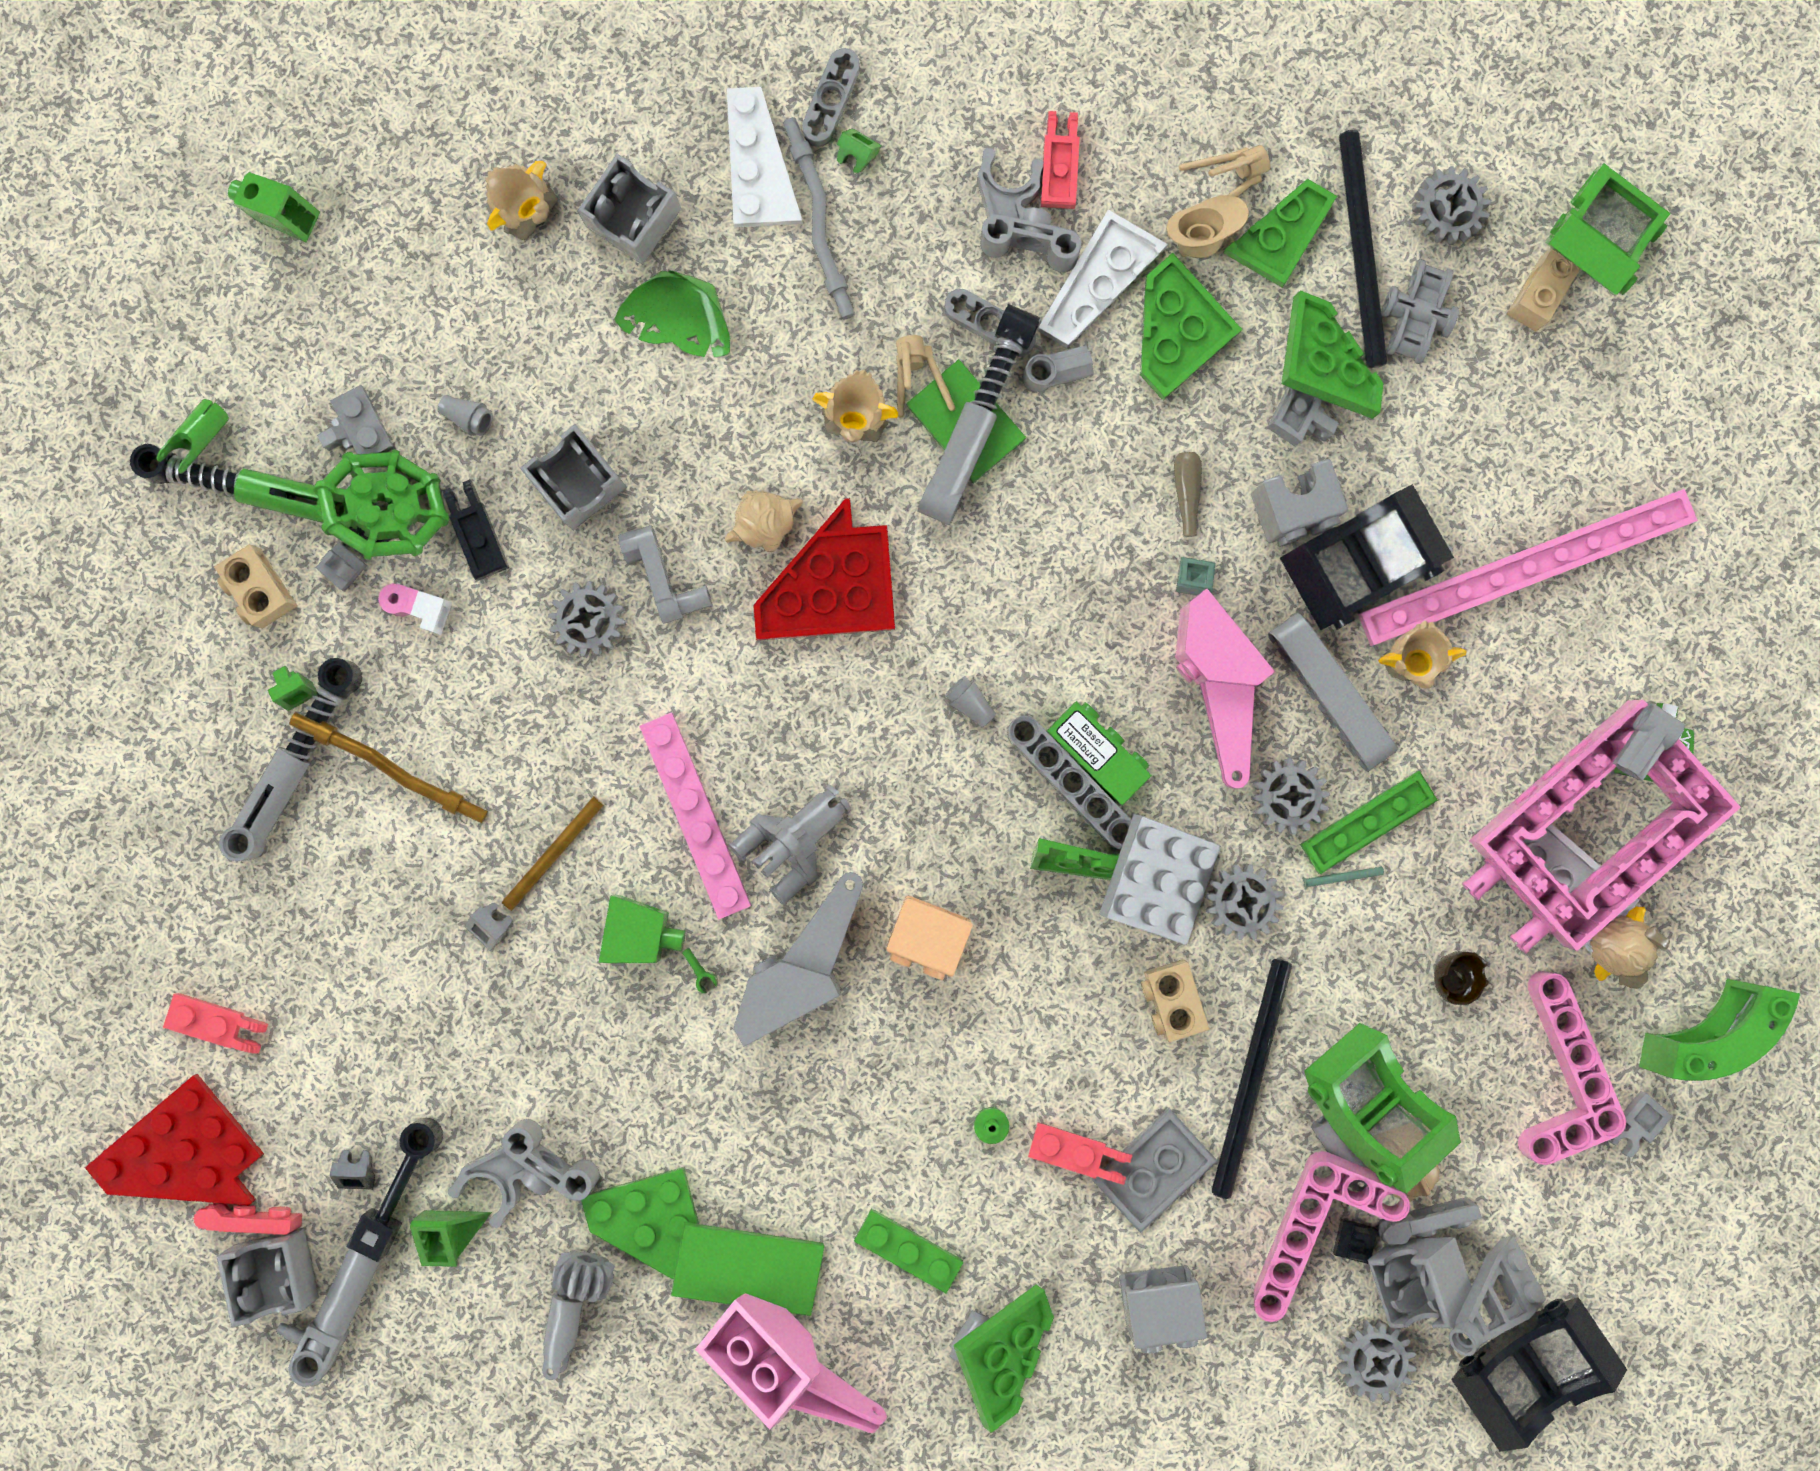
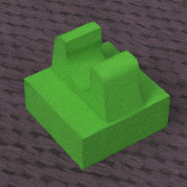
M851 128L842 132L837 142V145L840 146L837 162L840 164L845 163L851 154L856 158L853 172H862L870 161L876 158L882 145Z
M283 666L273 672L277 685L268 689V693L274 703L287 711L313 698L312 696L318 695L312 681L300 673L289 672L287 666Z

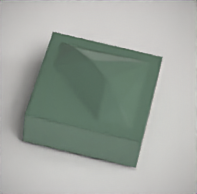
M1181 557L1176 592L1197 596L1205 589H1208L1212 594L1216 563Z

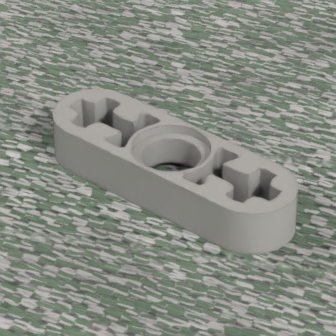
M841 48L831 54L803 120L804 138L813 146L821 147L832 140L859 76V58L851 49ZM846 59L850 61L852 70L846 69L844 71L842 83L837 81L839 66L836 63L843 64ZM828 90H835L841 95V100L835 106H828L822 102V95ZM821 111L826 114L823 123L826 133L819 132L818 136H814L810 126L818 125Z
M966 289L951 291L945 299L944 310L946 316L961 327L997 345L996 331H985L980 325V320L983 316L992 314L1000 321L1004 310ZM963 298L966 300V307L975 312L976 306L981 307L975 316V322H969L971 314L965 310H961L959 314L955 313L954 305L951 302H959ZM1036 333L1028 350H1022V353L1017 357L1026 356L1033 350L1036 342Z

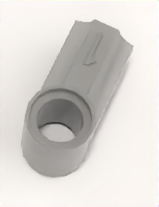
M1085 345L1050 355L1037 354L1027 362L1022 374V382L1029 391L1038 393L1047 390L1049 387L1092 377L1094 371L1090 351ZM1034 367L1043 368L1047 372L1048 379L1041 381L1035 379L1031 374V369Z
M1654 703L1649 704L1636 718L1633 724V730L1635 731L1613 761V764L1625 774L1643 781L1661 753L1672 747L1680 738L1685 724Z

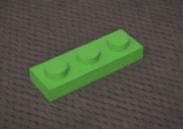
M872 1208L854 1238V1242L944 1293L948 1292L963 1264V1259Z

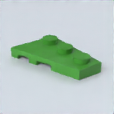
M1306 179L1266 216L1251 226L1238 240L1230 244L1223 253L1283 288L1337 195Z
M1039 838L1032 853L1030 869L1111 880L1120 854L1110 855Z

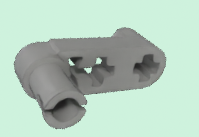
M652 525L618 535L620 548L627 565L643 560L657 610L663 624L684 618L683 614L706 607H713L706 585L678 595L676 592H673Z

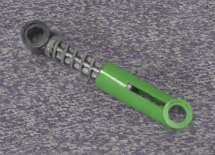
M152 444L138 446L130 456L132 471L137 476L155 484L178 482L180 485H185L189 483L192 488L201 486L204 491L213 489L216 494L225 492L227 496L234 495L235 500L239 503L323 523L318 496L313 490L315 485L249 469H242L238 473H232L229 468L224 471L220 470L217 465L212 468L208 467L206 462L199 465L195 461L192 462L184 473L180 474L178 473V467L183 458L172 452L163 461L159 462L154 471H150V463L157 457L161 449ZM297 496L317 501V506L291 500V497Z

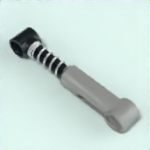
M1011 304L1007 305L995 333L998 341L996 342L997 345L994 346V356L989 358L990 366L984 369L985 377L979 380L980 388L974 391V401L965 403L935 474L925 489L917 512L947 525L952 523L966 485L997 419L996 414L992 412L993 409H997L995 406L998 398H1002L1000 392L1003 387L1007 386L1005 384L1007 377L1012 375L1010 372L1012 365L1017 364L1015 361L1016 356H1019L1022 350H1028L1041 317Z
M341 658L326 660L318 671L319 689H316L318 695L312 696L314 702L311 707H306L308 712L305 717L320 724L322 721L328 723L329 717L335 715L333 711L335 707L341 705V700L347 699L349 694L355 692L361 686L363 679L359 666L354 662ZM343 667L347 672V678L343 684L338 685L335 681V674ZM294 728L296 732L292 739L288 738L290 743L287 748L278 747L234 824L226 829L220 837L219 849L227 859L232 861L254 860L263 853L267 837L311 764L306 759L310 758V749L316 747L315 740L313 739L314 736ZM241 835L246 836L248 840V847L245 852H242L238 847V840Z

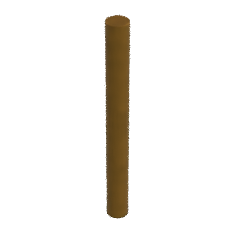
M593 796L503 899L502 904L512 911L604 806L599 799Z

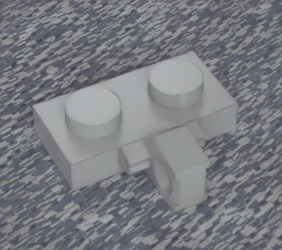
M362 385L330 400L338 417L331 421L334 427H330L317 435L323 448L330 451L343 444L346 450L354 447L357 454L386 453L395 448Z
M1287 387L1267 428L1293 446H1297L1302 442L1305 434L1308 436L1313 435L1322 441H1326L1335 433L1339 423L1323 413L1325 409L1320 405L1321 399Z

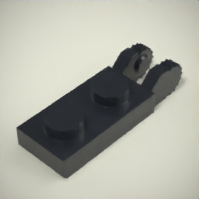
M469 479L463 482V489L470 502V507L461 510L455 492L451 488L442 491L451 513L449 518L473 578L479 581L509 569V565L486 508L481 503L473 482Z

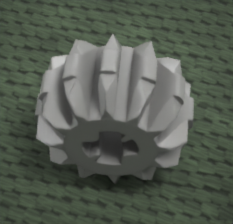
M575 1250L561 1253L556 1266H554L552 1287L560 1295H566L569 1299H578L581 1302L583 1300L595 1302L605 1299L613 1283L614 1265L606 1257H600L597 1253L592 1254L586 1251L578 1252Z

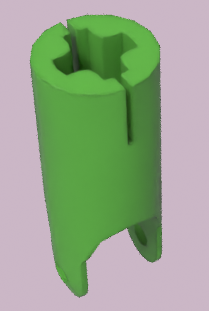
M203 399L157 454V461H163L175 449L183 448L189 450V453L178 467V473H184L228 422L229 417L227 413L215 402L213 404V401Z

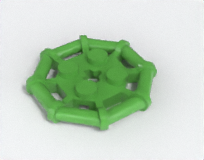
M395 449L392 452L353 454L352 452H347L342 455V460L323 480L315 483L313 490L318 496L323 519L321 528L326 535H333L362 553L364 559L371 560L372 557L411 554L414 557L422 554V548L441 527L446 526L449 521V514L445 512L439 488L441 479L436 473L430 474L400 455V451ZM388 466L387 472L364 473L361 469ZM396 468L418 483L414 485L409 484L405 476L395 473ZM350 473L353 477L351 485L346 490L337 488L338 484ZM427 493L430 510L420 508L419 496ZM334 501L344 504L346 515L337 516ZM377 501H384L389 505L387 510L383 511L380 510L379 506L372 504ZM417 522L425 523L415 535L410 534L409 527L412 524L415 525ZM358 526L364 530V535L368 537V540L350 530L349 527L357 529ZM383 539H400V541L376 542Z

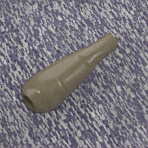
M1196 452L1179 453L1174 462V479L1182 517L1183 537L1197 536L1196 520L1201 492L1202 461Z

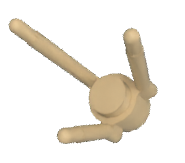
M1257 145L1250 149L1245 147L1236 152L1179 165V170L1184 171L1232 161L1209 170L1208 174L1209 176H1215L1235 169L1241 179L1246 177L1247 180L1228 194L1238 197L1251 186L1262 182L1261 174L1270 170V160L1265 148L1262 145Z
M907 335L899 338L896 341L898 353L896 356L898 366V417L904 416L905 389H911V371L922 368L924 361H927L949 410L954 411L955 405L934 360L932 346H924L923 337L919 335Z

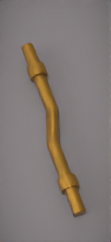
M297 712L292 715L289 725L314 736L313 739L325 746L329 744L334 745L366 760L403 787L441 804L443 810L454 815L458 812L477 822H484L488 811L464 800L463 795L453 790L450 792L444 791L412 776L377 750L337 732V727L322 721L320 724Z

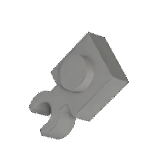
M1640 1091L1623 1111L1626 1118L1624 1131L1619 1136L1608 1141L1613 1145H1617L1621 1139L1626 1138L1627 1146L1621 1153L1629 1158L1633 1157L1639 1150V1140L1643 1138L1651 1143L1673 1116L1647 1093Z

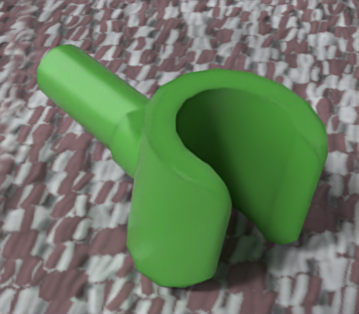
M690 948L684 950L682 954L697 976V990L701 993H707L701 984L703 977L711 978L713 984L717 987V976L712 972L705 971Z

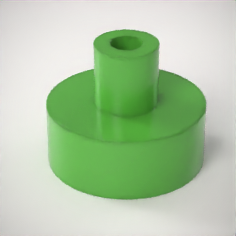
M987 1107L976 1115L974 1130L982 1142L997 1144L1006 1138L1009 1132V1121L1002 1110L996 1107Z

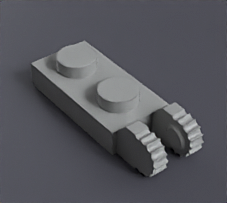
M1464 1197L1411 1210L1400 1221L1392 1222L1382 1219L1377 1222L1376 1227L1378 1230L1377 1234L1388 1245L1397 1246V1244H1406L1411 1235L1429 1237L1435 1235L1437 1229L1449 1226L1453 1229L1465 1228L1472 1224L1471 1221L1482 1219L1479 1206L1469 1198Z

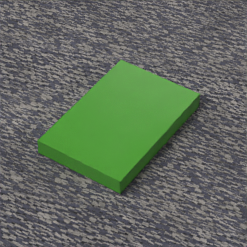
M959 359L941 374L955 405L954 411L949 410L935 380L906 403L908 409L944 450L947 447L965 403L974 401V391L980 388V383ZM997 403L995 404L997 409L992 411L996 414L997 419L969 479L973 484L1026 440V436Z

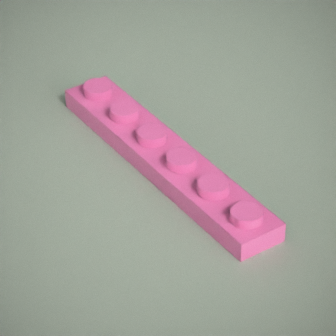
M671 712L640 725L639 727L718 920L752 906L674 714Z

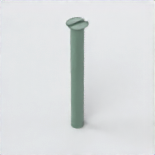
M1375 867L1307 879L1302 877L1304 889L1306 890L1312 886L1384 875L1383 867Z

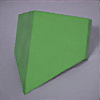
M433 1210L421 1212L410 1224L421 1266L457 1267L458 1257L492 1212Z

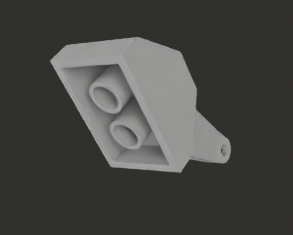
M848 872L840 877L785 957L777 960L776 956L773 955L753 967L755 973L748 979L733 1027L743 1047L840 996L842 988L832 970L863 888V881L858 874ZM847 880L855 882L854 889L849 890L846 888L845 883Z

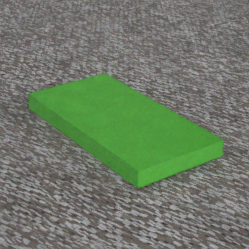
M684 1222L671 1296L731 1305L735 1299L746 1293L786 1308L790 1313L811 1316L824 1244L816 1241Z

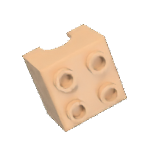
M908 895L904 899L887 943V952L891 953L890 960L906 967H910L912 962L924 966L923 973L944 980L945 975L953 976L955 974L973 925L970 919Z

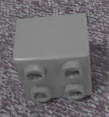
M616 154L577 212L588 229L643 265L680 212L681 206L674 191L661 182L657 184L650 182L635 169L631 162Z
M576 424L560 435L562 438L561 442L551 452L540 458L534 456L520 467L561 520L573 531L627 488Z
M1330 459L1311 464L1309 471L1297 476L1301 486V495L1293 494L1287 489L1282 475L1264 480L1251 493L1268 543L1278 541L1280 547L1300 540V537L1307 535L1306 531L1311 530L1312 536L1326 532L1332 529L1333 526L1341 523L1339 517L1348 511V507Z
M304 1228L295 1230L288 1235L277 1234L238 1243L216 1256L231 1328L252 1323L258 1318L281 1312L282 1316L301 1312L319 1298Z
M1455 1237L1410 1238L1406 1244H1397V1246L1387 1244L1368 1259L1390 1328H1408L1414 1322L1426 1318H1438L1431 1324L1433 1328L1451 1329L1455 1326V1321L1472 1287Z
M1187 1265L1126 1273L1119 1276L1126 1328L1135 1349H1141L1143 1353H1156L1163 1350V1345L1177 1344L1179 1348H1191L1199 1344L1198 1340L1207 1338L1199 1283L1192 1277L1191 1270Z

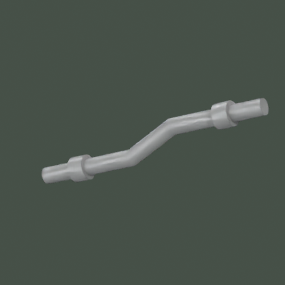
M788 118L783 122V125L792 145L790 152L794 162L800 165L813 198L812 244L826 277L824 283L830 296L834 297L842 319H849L855 315V312L846 292L848 285L844 275L839 274L825 239L826 193L812 161L814 154L809 142L804 141L796 118Z

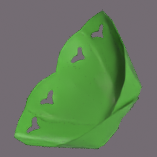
M660 271L635 288L620 305L614 318L620 328L628 334L631 333L635 326L632 325L630 320H625V316L634 315L636 325L639 322L645 323L638 338L640 341L652 344L673 342L686 353L705 357L710 344H714L719 339L724 344V347L720 345L711 347L713 356L721 357L728 355L730 352V334L715 286L704 280L676 271ZM655 324L661 332L656 333L654 330L647 332V329H650ZM697 335V340L700 343V345H697L694 341H687L686 339Z

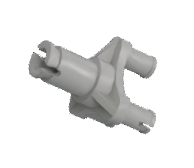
M827 785L823 793H818L792 818L789 816L784 818L766 816L758 813L750 821L751 825L732 843L728 844L732 852L740 860L744 861L763 841H771L772 844L757 858L752 860L758 869L766 861L771 860L761 871L767 878L787 859L791 862L792 870L774 887L769 889L773 896L784 906L805 885L810 886L819 878L815 854L817 846L815 844L843 819L842 815L844 813L848 814L852 810L845 798L833 808L828 806L839 793L831 785Z

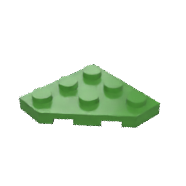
M1174 253L1170 254L1153 269L1145 279L1140 376L1162 400H1165L1242 330Z
M1300 290L1293 297L1281 384L1373 419L1381 411L1384 383L1376 372L1371 374L1361 359L1364 353L1350 331L1344 333L1335 319L1338 313L1331 302Z
M684 1167L592 1192L585 1199L581 1200L590 1233L667 1277L674 1278L684 1222L699 1224Z
M1037 1284L953 1345L982 1425L990 1433L1019 1412L1024 1399L1020 1396L1025 1379L1032 1377L1041 1353L1037 1348L1044 1330L1049 1331L1054 1319L1045 1290Z

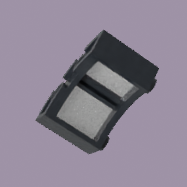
M1412 484L1357 514L1356 517L1338 527H1334L1280 557V560L1321 631L1332 624L1338 630L1355 620L1354 612L1420 576H1423L1425 581L1445 571L1442 564L1453 559L1454 556ZM1380 519V521H1378V522H1376L1375 524H1373V525L1367 527L1366 529L1360 531L1361 529L1365 528L1366 526H1368V525H1370V524H1372V523H1374L1375 521H1377V520ZM1342 540V542H1340L1339 544H1337V545H1335V546H1333V547L1327 549L1328 547H1330V546H1332V545H1334V544H1336L1337 542H1339V541Z
M1578 1297L1567 1301L1555 1299L1549 1302L1544 1309L1536 1312L1530 1319L1498 1335L1473 1355L1464 1357L1459 1363L1460 1369L1451 1380L1499 1452L1528 1448L1537 1435L1555 1420L1552 1412L1570 1401L1572 1405L1577 1406L1592 1398L1615 1392L1627 1372V1368Z

